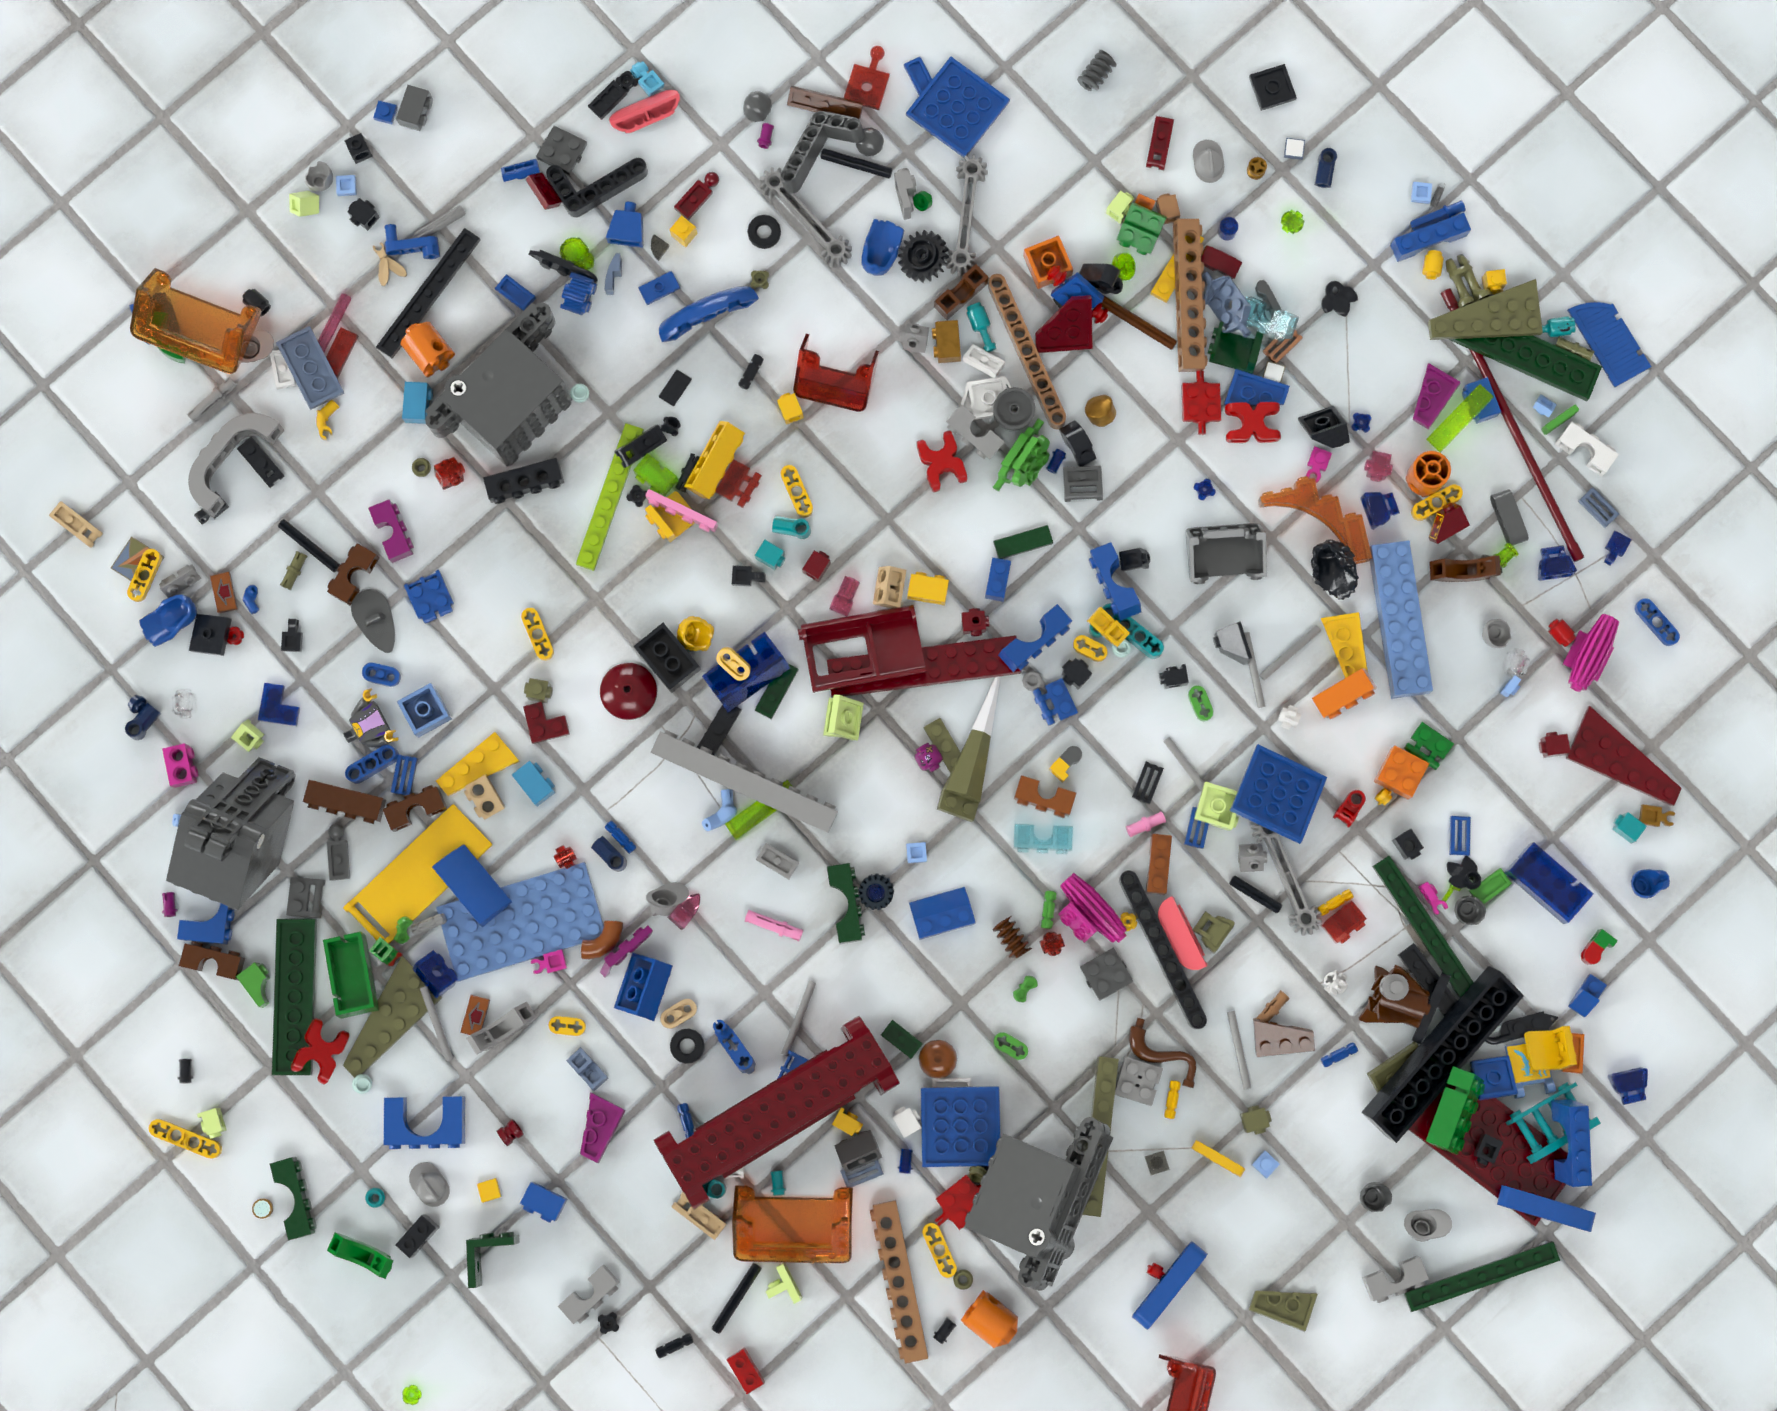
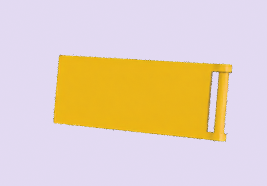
M452 804L364 889L349 901L343 909L346 912H350L376 941L381 937L390 944L397 933L396 926L400 918L407 916L414 921L448 888L446 883L432 868L433 865L462 845H465L478 860L492 846V843ZM358 902L388 932V937L384 938L355 907Z

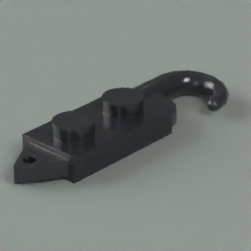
M530 250L528 254L538 260L543 268L548 270L550 268L554 269L562 276H570L573 272L593 279L594 283L598 282L595 274L589 270L548 252Z
M1542 1011L1506 1021L1501 1025V1035L1488 1037L1485 1042L1497 1045L1523 1038L1524 1034L1528 1031H1548L1549 1027L1558 1017Z

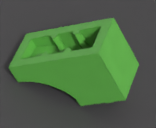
M254 962L236 977L257 1006L264 1008L269 1004L265 994L266 983L270 979L268 975L269 970L263 963L260 965V963Z

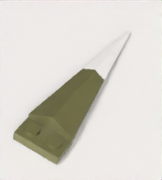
M999 676L995 677L966 743L941 791L937 810L969 822L974 821L978 804L981 801L1000 683Z

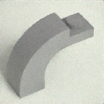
M525 1002L513 1008L489 1026L471 1034L466 1039L477 1055L505 1041L529 1025L537 1017L529 1004Z

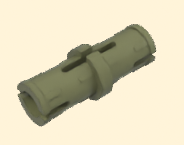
M1561 337L1558 338L1555 346L1591 361L1595 352L1579 345L1578 342L1573 343Z
M296 551L290 566L286 568L287 572L280 586L292 590L297 576L301 574L300 570L308 557L307 555Z

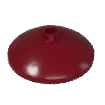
M619 664L610 669L602 679L600 685L602 704L610 714L619 719L634 720L647 714L655 704L657 698L656 681L652 674L639 664ZM626 686L631 688L628 693L624 692Z

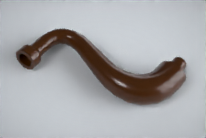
M1137 1018L1135 1027L1131 1026L1129 1034L1130 1048L1134 1055L1140 1060L1149 1063L1176 1060L1187 1061L1189 1069L1182 1085L1194 1088L1196 1073L1194 1057L1183 1051H1155L1148 1048L1145 1043L1146 1030L1143 1029L1145 1020Z

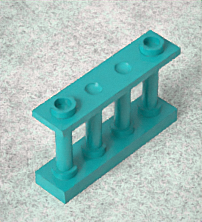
M1566 1082L1558 1087L1559 1091L1533 1107L1524 1112L1518 1110L1509 1115L1511 1119L1506 1122L1507 1126L1516 1122L1532 1148V1154L1527 1156L1530 1164L1568 1143L1564 1127L1562 1126L1564 1135L1560 1138L1557 1135L1555 1136L1538 1108L1547 1103L1551 1108V1100L1564 1094L1566 1099L1576 1101L1570 1091L1578 1086L1576 1082L1571 1085ZM1530 1113L1533 1114L1548 1139V1145L1542 1147L1541 1144L1537 1143L1523 1120L1524 1116ZM1597 1117L1589 1118L1590 1130L1601 1124Z

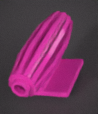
M1602 614L1588 634L1579 630L1563 662V665L1572 669L1568 683L1574 691H1586L1593 680L1596 682L1599 680L1614 649L1612 646L1619 626V621L1614 617Z
M1073 873L1060 885L1070 903L1058 915L1062 923L1074 931L1073 933L1077 939L1085 943L1097 931L1112 943L1115 941L1119 943L1127 936L1124 933L1127 929L1114 909L1082 878Z

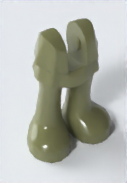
M1463 254L1457 256L1459 268H1457L1451 258L1446 260V270L1449 273L1450 279L1453 280L1460 298L1458 302L1459 308L1493 295L1488 288L1481 289L1474 276L1473 267ZM1461 277H1465L1472 296L1469 295Z

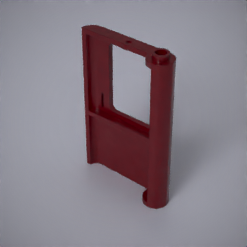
M914 605L802 624L801 629H798L799 640L804 641L813 693L927 672ZM857 637L865 638L870 661L869 667L823 676L817 674L813 653L814 645Z

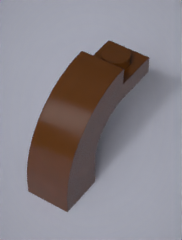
M1500 556L1473 560L1444 558L1430 561V580L1470 582L1487 580L1490 577L1501 575Z

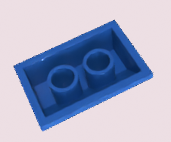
M965 887L909 902L919 940L976 924Z
M632 952L614 1008L654 1021L673 965Z

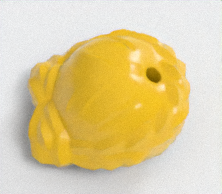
M694 616L682 620L677 630L678 641L685 649L690 651H707L714 635V627L700 617Z

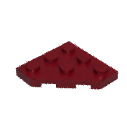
M1091 295L1072 296L1035 333V344L1038 353L1093 349Z

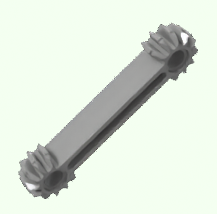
M974 154L972 159H969L966 155L965 161L960 160V166L956 167L958 172L957 178L965 179L957 249L955 251L949 250V258L945 259V261L948 262L946 268H952L951 274L957 271L958 277L961 276V272L965 274L973 265L977 264V260L974 259L976 253H969L968 248L976 182L978 180L984 182L988 170L985 169L987 163H982L981 157L976 160ZM969 168H974L977 170V172L971 174L967 170ZM968 183L973 184L970 204H966ZM967 227L966 246L962 249L960 248L962 228ZM959 257H963L966 260V262L960 264L956 261V259Z
M773 167L770 168V173L764 171L765 176L760 177L762 183L759 184L760 189H763L762 194H769L770 200L773 196H777L825 249L820 252L821 256L825 257V263L830 261L831 267L837 263L839 268L841 267V262L847 264L846 258L852 257L850 253L852 246H848L849 241H843V236L835 239L794 193L789 194L785 191L780 179V167L776 172H774ZM772 181L780 182V184L775 187L770 185ZM783 193H785L794 202L798 209H796L793 206V204L783 195ZM812 226H815L829 242H826ZM834 248L841 250L839 254H833L831 251Z
M1259 824L1252 825L1251 829L1257 830L1252 836L1259 835L1258 843L1264 839L1295 912V915H1289L1288 917L1289 919H1294V922L1289 924L1290 927L1296 925L1297 927L1294 932L1297 933L1301 929L1302 936L1306 934V930L1312 935L1313 929L1319 930V926L1315 923H1322L1321 919H1316V916L1321 915V912L1314 913L1317 908L1315 905L1311 909L1308 908L1278 834L1273 831L1271 834H1266L1263 831V826ZM1271 839L1274 840L1283 863H1280ZM1290 885H1293L1299 902L1302 906V910L1298 907V904L1293 895ZM1302 914H1307L1310 917L1309 924L1301 922Z

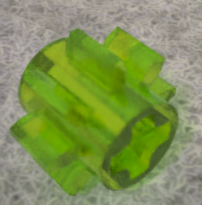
M1291 210L1285 212L1280 222L1283 225L1282 229L1292 234L1299 232L1304 225L1303 215L1299 211Z

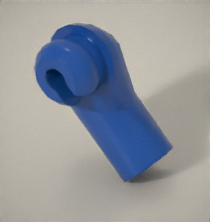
M255 585L248 586L243 595V602L251 614H255L260 610L255 603L258 594V588Z

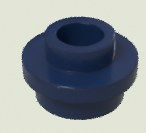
M139 695L133 696L128 702L129 710L134 714L139 713L146 705V699Z

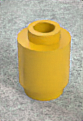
M1429 250L1427 255H1425L1422 274L1427 279L1435 280L1441 276L1444 260L1442 252Z

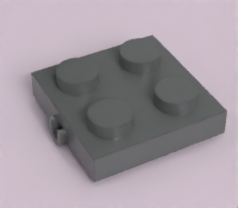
M553 126L544 143H542L536 158L550 166L558 165L564 173L570 175L576 163L581 161V154L587 146V141Z
M1114 947L1080 966L1087 979V985L1093 989L1099 1001L1133 982L1126 969L1127 966L1124 961H1121Z

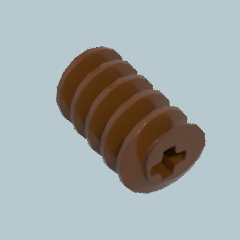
M1010 916L998 923L992 930L993 932L1000 931L996 937L997 939L1004 938L1001 945L1008 944L1005 952L1012 951L1009 958H1018L1032 948H1025L1029 942H1021L1024 934L1017 935L1020 928H1013L1016 921L1009 922V919L1012 917Z

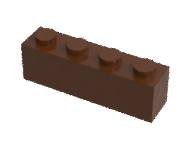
M308 780L303 802L308 804L307 808L319 810V807L325 808L326 812L337 815L338 812L345 813L344 817L356 820L357 816L363 818V822L374 824L375 821L381 822L386 799Z

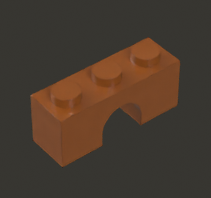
M1021 775L1014 797L1017 800V804L1026 807L1030 804L1036 806L1035 809L1038 811L1046 812L1049 810L1054 812V816L1060 818L1069 817L1076 792L1058 787L1053 798L1044 799L1038 793L1040 781Z
M1151 835L1150 861L1145 893L1167 894L1172 836Z

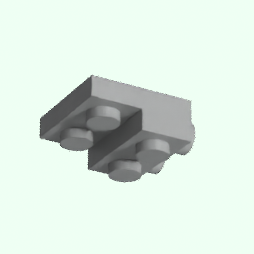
M903 168L894 173L903 219L906 220L911 218V212L914 211L913 197L914 192H916V181L914 175H910L908 168Z

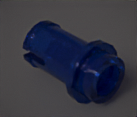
M1060 449L1052 452L1053 456L1046 467V470L1053 474H1057L1062 461L1066 460V453Z
M900 1149V1166L897 1169H899V1173L911 1174V1170H913L911 1168L913 1150Z

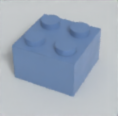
M431 683L397 701L414 735L418 738L452 720L435 686Z

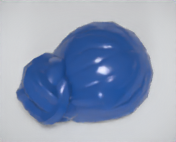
M1640 870L1632 876L1631 887L1637 896L1648 899L1669 887L1670 876L1663 870Z

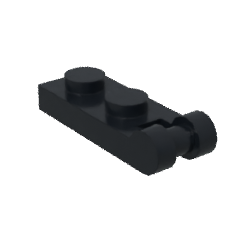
M657 424L614 452L617 457H620L623 468H626L665 443L667 439ZM627 451H630L632 454L629 458L626 454Z
M252 437L237 448L269 488L275 485L274 482L278 479L281 480L285 477ZM272 470L274 473L268 477L267 474Z

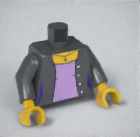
M372 688L363 692V697L351 713L349 722L352 729L343 734L348 743L358 738L363 745L380 748L399 739L398 737L393 738V733L396 730L390 729L378 704L374 701L371 702V700L377 698V694L371 696L370 691Z

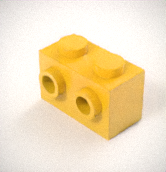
M923 572L911 574L907 599L945 606L949 580L941 575L929 577Z

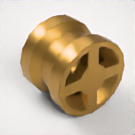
M1261 157L1251 159L1247 167L1248 176L1254 180L1261 179L1267 169L1266 161Z

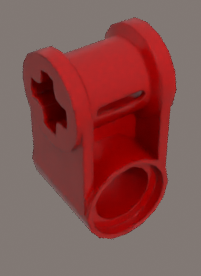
M1360 790L1350 792L1334 813L1333 818H1338L1346 823V826L1349 828L1366 801L1365 794ZM1353 794L1360 796L1359 804H1354L1351 801Z

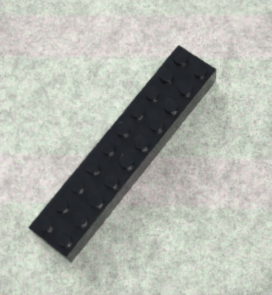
M1488 966L1361 1113L1387 1138L1397 1143L1448 1085L1447 1082L1452 1068L1461 1069L1524 995L1501 971Z

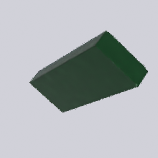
M1046 525L995 540L993 543L998 559H1004L1052 545L1053 540L1049 527Z
M781 660L755 711L772 720L799 669Z

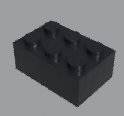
M664 622L633 646L671 694L701 670L697 662Z

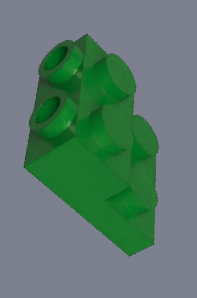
M1132 202L1116 240L1120 241L1119 244L1123 247L1129 248L1132 246L1137 248L1136 251L1139 254H1151L1167 217Z

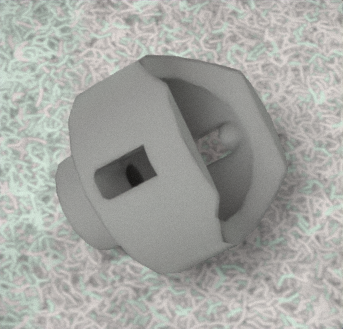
M1389 974L1380 982V992L1389 1000H1401L1408 993L1409 984L1399 974Z

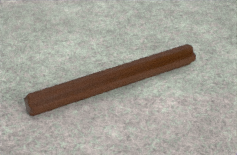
M1103 295L1104 299L1101 303L1104 309L1107 308L1109 312L1170 350L1175 347L1177 340Z

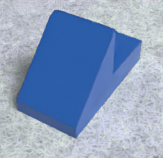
M1589 974L1568 1007L1581 1016L1586 1017L1599 1003L1600 1000L1598 998L1607 985L1592 974Z

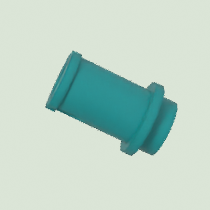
M783 1171L770 1172L773 1196L785 1195L786 1188H784Z

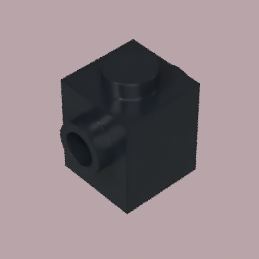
M360 198L352 202L347 211L351 217L349 220L357 227L361 225L367 231L380 217L374 210L375 206L368 200L364 202Z
M1075 658L1073 661L1069 659L1062 667L1064 669L1062 671L1064 676L1062 679L1069 686L1073 685L1079 690L1092 676V672L1087 669L1089 666L1082 659L1078 660Z

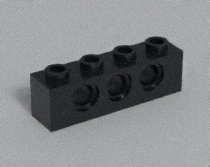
M557 458L483 477L488 499L491 503L494 502L495 504L503 503L506 501L505 499L512 497L513 499L522 498L524 494L530 492L531 494H537L545 488L555 489L564 483ZM540 474H547V478L544 481L538 480ZM522 479H529V483L526 486L520 485ZM505 483L511 484L509 490H501Z

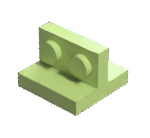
M834 695L833 698H829L823 735L858 741L864 703L842 695Z
M786 1263L778 1265L776 1269L782 1282L780 1279H777L768 1285L769 1288L765 1291L768 1298L787 1290L794 1304L801 1301L803 1297Z

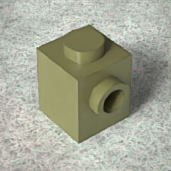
M530 678L529 683H525L524 694H526L528 700L548 703V699H551L553 687H551L548 681Z
M1259 1105L1248 1107V1112L1240 1114L1245 1133L1253 1131L1255 1135L1266 1132L1265 1128L1270 1127L1269 1122H1272L1269 1111H1265V1108H1259Z

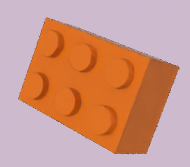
M1362 668L1312 699L1323 718L1329 717V719H1334L1342 714L1340 710L1343 708L1351 709L1359 704L1357 700L1360 698L1366 700L1375 694L1374 690L1377 687L1367 670Z

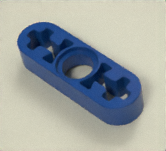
M1641 599L1636 603V614L1664 645L1672 646L1679 641L1680 634L1650 599ZM1647 604V611H1641L1642 605ZM1654 611L1655 614L1650 616L1648 619L1646 616L1650 615L1649 613H1652ZM1654 617L1662 620L1661 627H1655L1652 624ZM1666 626L1668 627L1664 632H1662V633L1659 632L1660 630L1664 629ZM1672 633L1674 635L1672 637L1673 640L1668 641L1666 639L1667 634Z

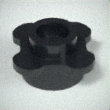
M625 71L616 78V82L627 93L633 86L636 87L638 85L637 79L633 78L630 71Z
M664 417V424L661 425V430L672 436H677L678 428L681 427L679 420L675 417Z
M634 485L626 498L629 502L635 503L636 507H642L647 491H643L639 485Z
M611 1312L609 1315L602 1314L598 1317L602 1334L619 1330L616 1313Z

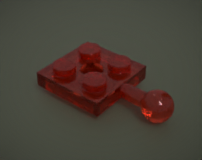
M881 46L871 48L870 56L872 59L869 68L854 64L844 99L864 103L863 106L880 110L890 78L889 73L876 70L879 60L883 59L885 51ZM869 83L872 89L864 91L861 87L863 84Z

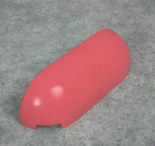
M676 90L659 92L616 111L611 115L609 121L612 127L625 133L634 132L671 116L680 101L679 93Z
M1173 896L1167 898L1159 907L1158 919L1179 962L1191 970L1207 967V963L1203 958L1205 955L1181 905L1177 906Z

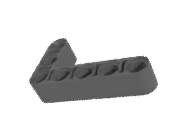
M825 111L814 113L780 174L785 191L793 194L801 189L828 138L852 143L862 141L865 133L860 120L855 117Z

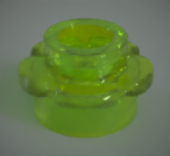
M415 1385L404 1388L402 1392V1399L406 1404L415 1405L422 1397L421 1390H418V1387Z

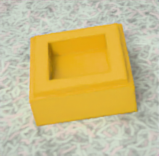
M497 1178L477 1184L482 1203L502 1197Z

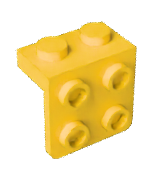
M674 491L667 497L691 509L677 491ZM650 504L645 508L647 513L645 515L646 519L651 525L655 523L658 527V534L663 540L666 538L669 542H672L695 524L694 522L689 524L683 521L682 516L678 514L675 516L665 512V508L661 506L656 508Z
M1562 1026L1552 1031H1528L1524 1034L1531 1070H1564L1577 1065L1570 1026Z

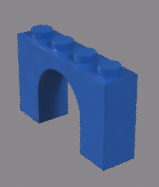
M220 903L217 914L207 921L179 920L177 939L228 945V941L232 937L230 923L234 920L235 912L232 908Z
M465 1096L443 1097L442 1123L439 1129L429 1136L417 1135L410 1129L407 1122V1097L384 1098V1145H389V1149H401V1145H409V1149H421V1145H428V1148H440V1144H448V1148H460V1144H465Z
M1571 1099L1551 1100L1552 1120L1562 1124L1568 1140L1567 1159L1554 1160L1555 1180L1572 1187L1592 1186L1589 1106Z

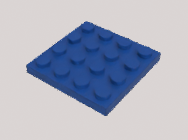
M950 57L908 109L906 116L965 158L1009 104L1010 99L953 57Z
M1257 744L1230 811L1300 844L1304 839L1327 777Z
M999 1086L921 1088L922 1167L988 1166L990 1158L996 1152V1144L1000 1138Z

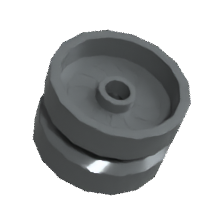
M1012 387L1005 389L997 396L993 405L995 421L1000 427L1009 431H1018L1029 425L1035 413L1034 399L1022 388ZM1011 406L1014 408L1018 407L1017 412H1012Z

